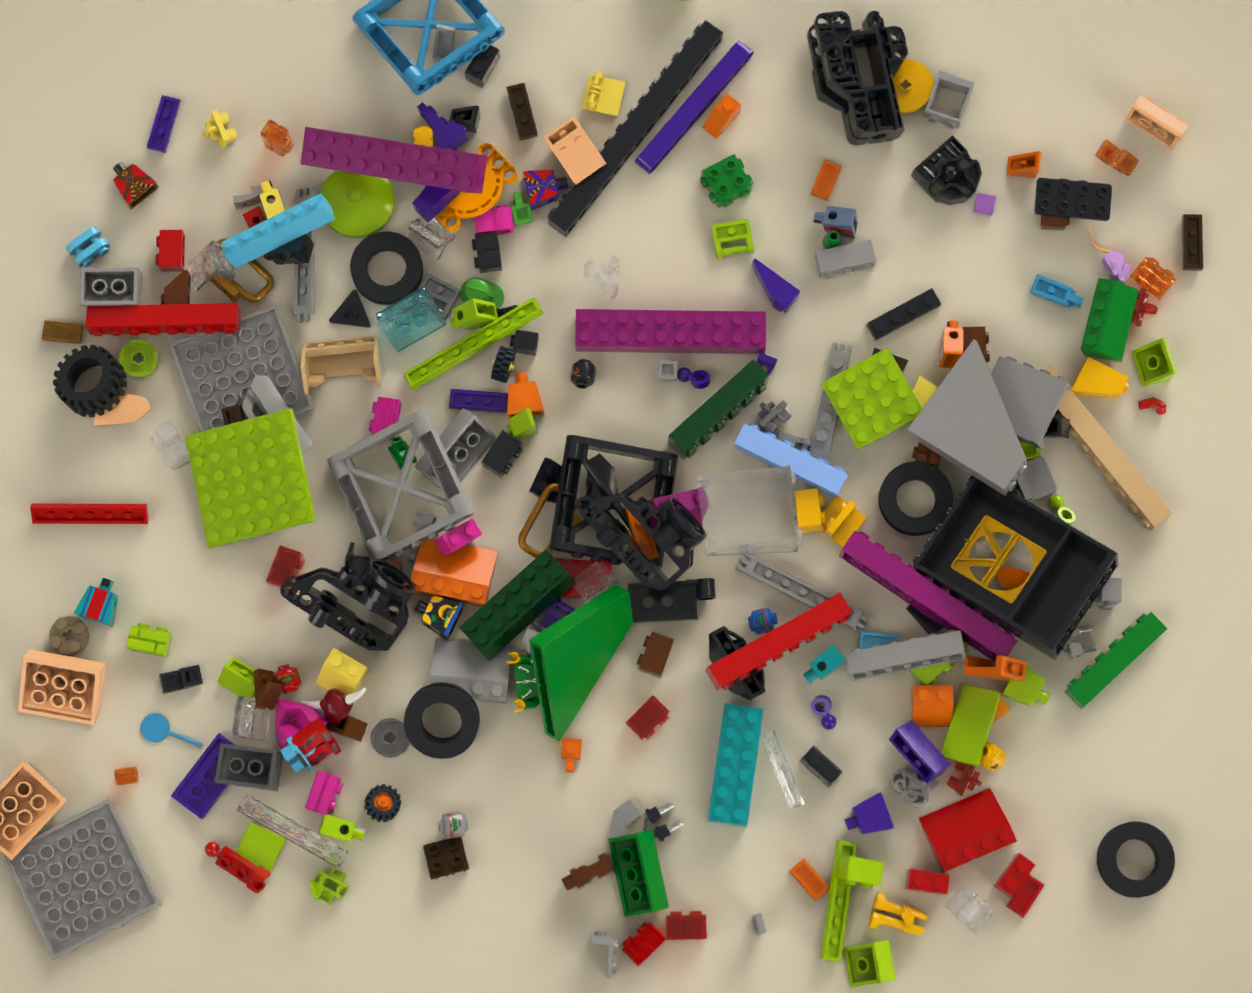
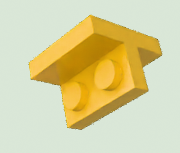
M838 496L837 498L834 497L823 511L826 514L827 523L823 524L824 530L821 532L843 548L853 532L860 528L867 517L855 509L856 504L850 500L847 503Z

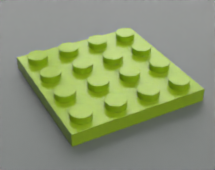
M888 347L821 383L824 392L857 451L914 421L922 410L920 403Z

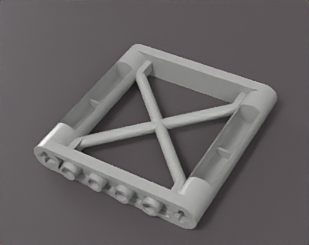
M426 409L405 417L327 459L371 559L385 561L393 556L395 558L402 556L406 553V549L410 547L415 549L422 545V541L426 539L429 541L439 536L438 533L444 530L445 532L456 528L455 524L474 515V511ZM407 429L410 430L413 437L398 482L355 467L352 458ZM419 441L446 499L405 485ZM355 475L395 489L381 532ZM402 492L446 508L449 516L391 545L388 534Z

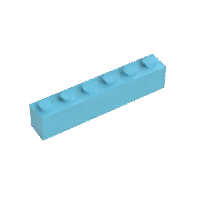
M322 193L311 197L221 242L224 256L236 269L335 220L332 206Z

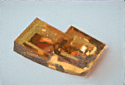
M1105 140L1095 154L1101 161L1127 176L1131 174L1139 161L1127 150H1120L1109 140Z

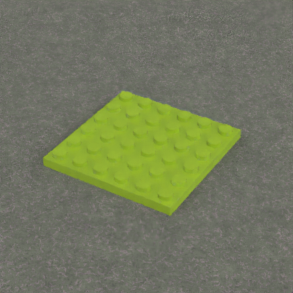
M288 408L185 436L208 548H215L316 522L293 409Z

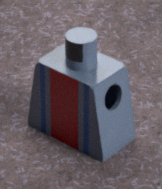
M827 206L825 213L815 212L813 222L823 224L824 230L827 233L835 230L841 236L855 238L858 216L856 209Z

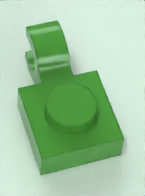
M514 192L515 206H511V212L515 226L533 222L529 202L523 204L521 192Z

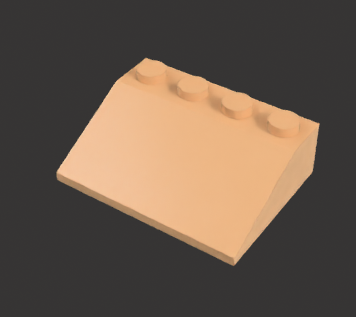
M30 649L23 657L18 712L95 725L105 680L106 663Z
M22 761L0 785V851L11 861L67 801L26 761Z

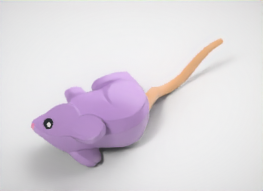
M1088 225L1090 239L1095 249L1107 253L1102 263L1106 271L1110 272V279H1115L1125 284L1132 270L1131 266L1126 264L1122 253L1098 247L1094 242L1091 227Z

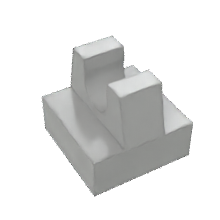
M659 360L658 380L677 381L678 361Z

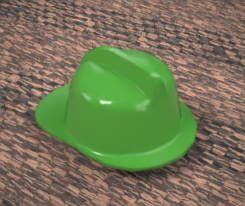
M481 278L468 279L460 288V297L464 303L474 298L494 302L495 307L499 309L504 302L502 289L498 285Z

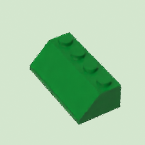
M1098 278L1081 345V351L1084 356L1122 362L1139 290L1119 281Z
M653 830L608 839L624 916L652 913L669 908Z

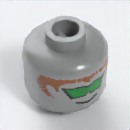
M459 811L444 813L441 821H438L439 832L443 833L448 839L462 837L465 831H468L466 815Z

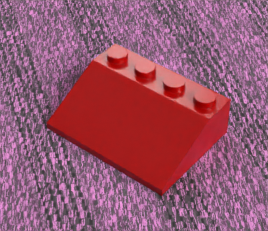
M990 788L918 818L942 873L1017 842L1013 830Z

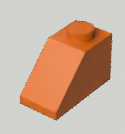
M726 94L714 107L702 128L717 139L740 113L741 104L729 94Z

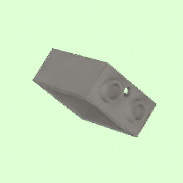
M939 71L923 117L933 123H942L947 128L958 129L975 82ZM939 85L965 94L957 118L931 110Z

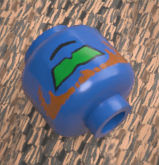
M762 608L752 611L751 616L748 617L750 630L754 631L757 635H761L774 630L775 624H778L776 613H772L769 608Z

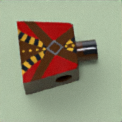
M120 162L113 168L118 175L113 181L131 210L159 188L155 180L135 164H131L126 168Z

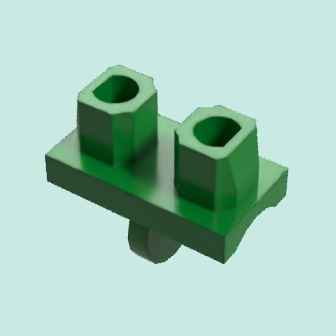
M401 436L390 439L392 446L388 447V451L398 468L402 469L409 446L406 441H403ZM414 456V459H413V462H412V463H416V462H417V459H416L415 456Z

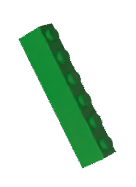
M1152 612L1147 615L1143 613L1135 620L1138 623L1133 628L1129 626L1122 633L1124 637L1121 640L1115 639L1108 646L1110 650L1106 654L1101 652L1094 659L1096 663L1092 667L1087 665L1080 672L1082 676L1078 680L1074 678L1066 685L1068 689L1065 693L1080 709L1084 708L1167 630V627Z

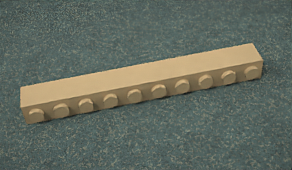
M1051 365L1044 369L1050 372L1051 376L1057 378L1059 375ZM1067 389L1055 413V417L1070 419V437L1075 438L1080 443V449L1085 454H1089L1092 458L1091 462L1096 468L1102 470L1105 480L1108 483H1112L1119 497L1124 498L1129 503V509L1133 513H1137L1141 518V524L1150 530L1154 529L1173 513L1073 391Z

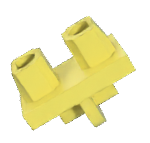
M217 110L211 111L212 116L208 119L209 122L205 124L207 129L203 131L204 137H210L212 141L217 140L221 149L226 148L229 142L236 139L237 134L233 128L228 130L224 128L225 125L230 123L227 113L218 114Z

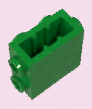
M735 154L701 171L700 182L704 188L707 187L710 192L708 195L713 204L716 203L718 208L730 206L734 202L733 200L739 197L740 199L747 197L752 190L753 180L749 174H745L743 170L744 164L740 158H736Z

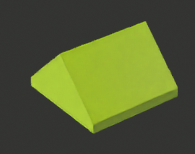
M1160 338L1131 351L1143 387L1171 380L1176 374L1165 338Z

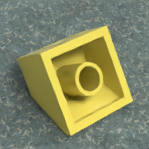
M333 648L324 662L315 684L327 691L329 689H337L345 694H354L369 669Z

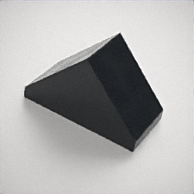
M475 105L452 109L450 121L454 120L457 124L461 123L467 131L477 133L481 116L480 108Z

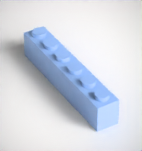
M744 423L734 442V448L835 498L838 497L848 477L843 468L839 466L834 468L828 465L829 462L820 457L816 459L807 450H798L794 448L792 443L786 440L782 442L776 439V435L770 432L765 434L759 431L760 428L758 426Z

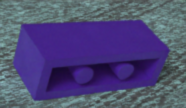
M913 720L897 728L889 738V741L926 783L942 775L950 765Z

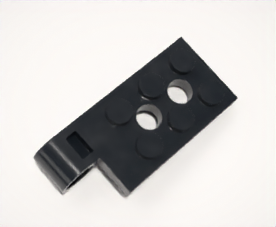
M714 578L675 581L665 590L655 589L643 583L628 584L633 623L697 620V601L716 599ZM666 596L671 597L673 600V604L669 607L662 604V599ZM647 597L652 598L654 601L653 606L645 607L642 603L643 599Z

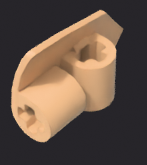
M125 393L124 396L119 395L118 399L120 402L118 405L116 403L111 405L113 409L110 412L105 409L103 410L104 415L101 416L95 413L94 426L137 422L151 410L147 398Z

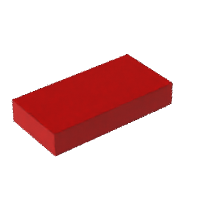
M1028 875L1006 907L1024 918L1044 887V884Z

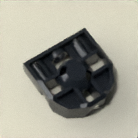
M952 135L913 170L911 177L934 201L954 205L965 203L975 194L982 172L979 162L976 159H971L968 150ZM943 156L945 160L941 162L937 170L933 165ZM963 159L970 164L965 169L961 168L959 164ZM947 167H955L954 171H948ZM939 182L943 189L937 195L933 194L930 188ZM964 184L971 191L970 194L967 195L960 188L961 185Z

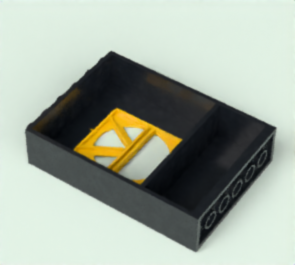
M970 476L965 490L960 491L957 495L955 505L948 508L944 521L938 523L933 537L928 538L925 542V549L914 558L913 566L920 575H927L933 579V583L938 587L943 586L948 589L951 596L954 598L959 597L966 602V606L979 610L983 614L982 617L987 620H994L1002 629L1010 631L1020 640L1056 660L1118 567V553L1016 493L1008 491L1006 495H1003L976 477ZM993 533L1012 535L1002 551ZM985 536L997 559L969 558V553L974 543ZM1019 540L1024 542L1030 550L1033 559L1032 572L1021 586L1011 590L1000 591L988 588ZM971 566L991 567L981 582L974 577L970 570Z

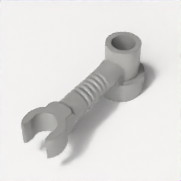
M416 513L414 517V524L417 525L416 532L436 522V515L429 513L427 515ZM419 547L410 549L409 561H416Z

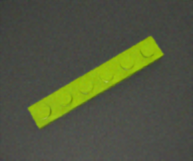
M836 840L820 959L841 962L851 886L845 885L843 880H838L837 874L840 856L855 857L857 848L855 843Z

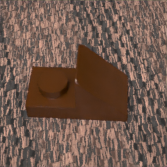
M258 668L253 671L256 708L274 710L284 685L275 683L274 671Z

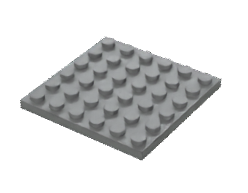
M277 305L241 317L240 332L232 334L215 332L214 334L196 333L169 343L200 432L225 426L221 409L237 404L242 405L255 375L269 377L288 408L293 409L294 417L315 410L310 394L305 395L301 370ZM255 403L252 412L256 417L262 416L263 413ZM243 410L245 420H247L248 417L246 416Z
M110 798L33 837L12 861L2 853L52 960L162 905Z

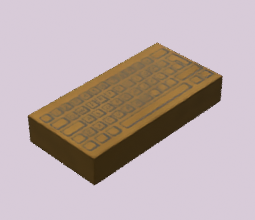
M44 320L41 339L81 344L83 325Z

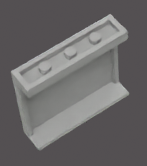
M999 356L991 376L1018 440L1043 449L1045 445L1043 438L1066 390H1071L1072 387L1068 383V379L1058 375L1056 378L1044 369L1038 371L1028 363H1017V360L1010 356H1006V358Z

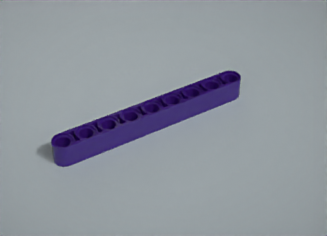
M738 40L636 158L635 163L651 174L744 67L754 51Z

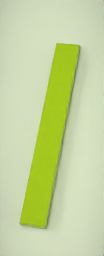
M535 297L408 370L403 375L410 388L415 390L542 316L544 313Z

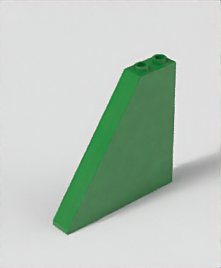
M615 584L529 639L545 734L556 741H560L633 624L628 590Z

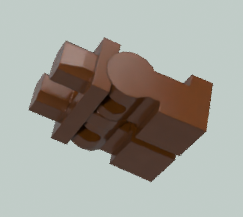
M606 853L599 855L600 861L590 866L583 865L577 869L569 870L571 874L561 879L566 890L576 886L578 889L585 887V884L590 883L594 877L598 876L601 879L615 872Z

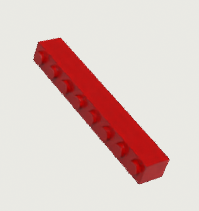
M238 303L87 306L85 327L90 335L97 337L107 334L112 336H120L121 334L133 336L140 334L158 335L159 333H167L169 335L186 333L193 335L203 332L206 334H214L215 332L232 334L240 332L241 310Z
M838 593L709 665L705 671L716 690L721 688L726 690L733 686V681L738 678L742 681L751 675L749 672L754 669L758 672L767 666L766 663L770 660H773V662L778 661L784 657L783 653L789 650L792 653L799 649V644L805 641L808 644L817 638L815 635L818 633L826 634L831 631L834 624L842 625L849 620L848 616L852 611L842 594Z

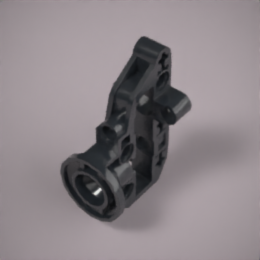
M624 494L603 497L585 495L577 500V509L597 532L595 536L598 541L606 548L610 547L644 585L655 589L665 590L693 565L694 548L707 537L704 528L694 515L673 497H669L658 508L650 500L647 501L642 496L637 501H634ZM589 500V507L586 508L584 506L586 504L585 501ZM616 501L621 502L651 535L657 545L679 567V570L669 579L641 551L642 548L630 536V531L608 511V508ZM598 513L602 514L604 517V522L602 524L598 523L596 520V516ZM651 517H655L658 520L656 527L650 524ZM625 544L629 546L627 551H623ZM677 546H681L684 549L683 556L677 555ZM653 573L655 576L653 577V580L650 581L648 578L650 577V574Z
M372 559L362 573L351 567L349 569L342 567L339 572L320 567L297 577L287 576L280 588V593L285 599L309 614L308 620L314 626L323 628L326 624L354 643L371 651H388L407 625L409 618L407 602L416 591L414 583L404 572L380 559ZM317 580L328 582L363 604L371 612L379 614L395 624V629L391 634H388L372 623L363 621L355 616L356 613L338 603V598L334 594L324 589L319 591L313 587V584ZM361 585L365 588V590L360 591L356 588V586ZM308 595L311 600H305L302 596ZM394 606L398 611H391L389 607Z

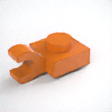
M562 738L561 758L566 759L565 771L567 773L574 772V759L580 760L582 739Z

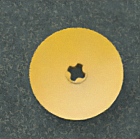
M904 60L893 79L901 113H912L920 110L928 103L934 87V81L930 71L922 63L915 60ZM904 83H908L909 87L907 90L901 87L904 86Z

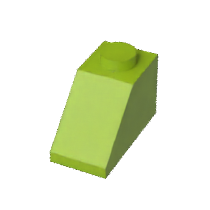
M530 408L508 419L510 424L506 426L508 433L517 440L537 434Z

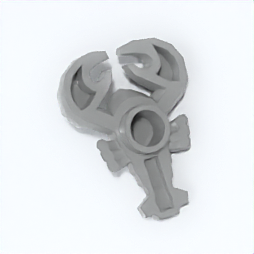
M897 770L891 777V786L897 794H901L899 785L902 786L903 791L906 789V779L909 780L911 791H919L907 793L908 797L903 796L905 803L915 808L923 807L928 803V786L934 789L939 783L935 779L926 783L916 771Z

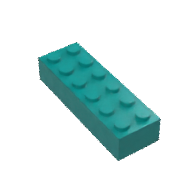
M724 704L707 822L747 827L764 709Z

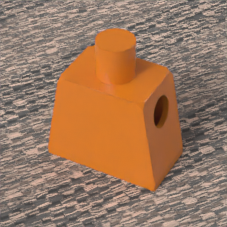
M525 372L515 374L516 384H510L508 389V419L527 408H530L532 416L543 415L544 408L536 382H528L527 373Z

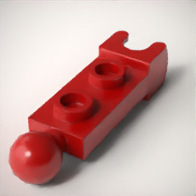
M214 841L206 844L204 850L207 856L218 857L215 864L245 883L248 889L254 893H260L266 887L264 881L271 876L269 871L261 866L257 867L227 846L220 850L219 844Z

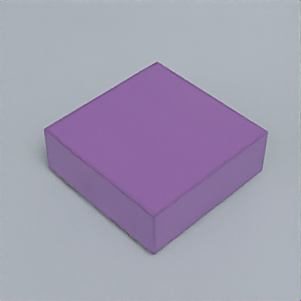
M977 193L974 212L992 216L996 196Z

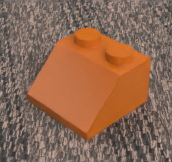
M913 685L911 688V715L913 722L918 727H950L953 712V685Z

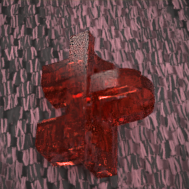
M1141 288L1139 291L1132 319L1135 326L1139 327L1142 325L1144 313L1156 314L1158 311L1156 305L1147 303L1149 294L1146 293L1147 289Z

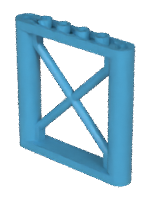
M372 0L356 11L352 17L357 27L415 95L423 94L435 84L440 83L449 74L456 72L459 67L466 62H470L480 52L487 50L490 45L499 40L505 33V28L480 0H455L475 23L433 21L437 0H429L425 21L384 19L379 17L401 0ZM437 24L456 28V30L478 32L476 36L425 71L423 69L431 29H436ZM382 26L424 28L416 66Z

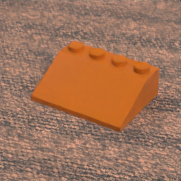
M437 538L430 541L428 539L422 541L411 575V580L416 588L414 593L437 596L482 607L488 599L498 551L464 545L443 557L434 542Z

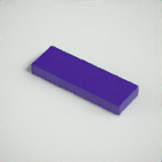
M162 95L147 149L166 153L181 103L180 99Z
M451 389L449 409L462 410L464 408L471 411L506 413L508 393Z

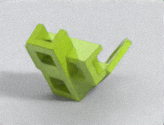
M333 867L328 875L318 869L315 881H309L313 899H321L327 902L328 905L332 903L335 896L343 899L349 888L347 884L343 883L347 876L346 873H342Z

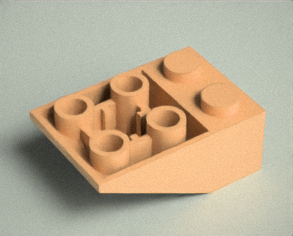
M574 116L543 137L575 185L606 164Z

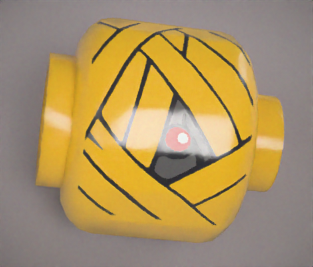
M987 742L980 765L989 771L1000 769L1006 759L1004 750L992 742Z

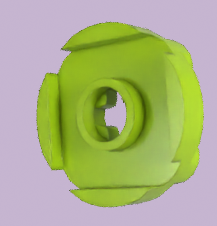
M136 339L130 341L129 344L121 349L119 363L123 366L124 372L129 376L143 378L153 374L158 364V354L148 341ZM138 354H141V357L144 358L140 363L134 360V357H138Z

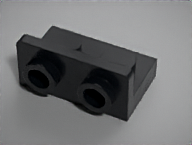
M545 457L529 492L539 498L546 486L554 483L559 484L562 466ZM551 492L546 502L556 504L558 492Z

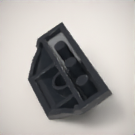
M723 626L709 634V659L713 664L747 645L744 638ZM754 669L749 672L751 675L746 679L740 681L738 678L733 681L734 685L728 688L729 691L750 701L765 693L763 669L758 672Z

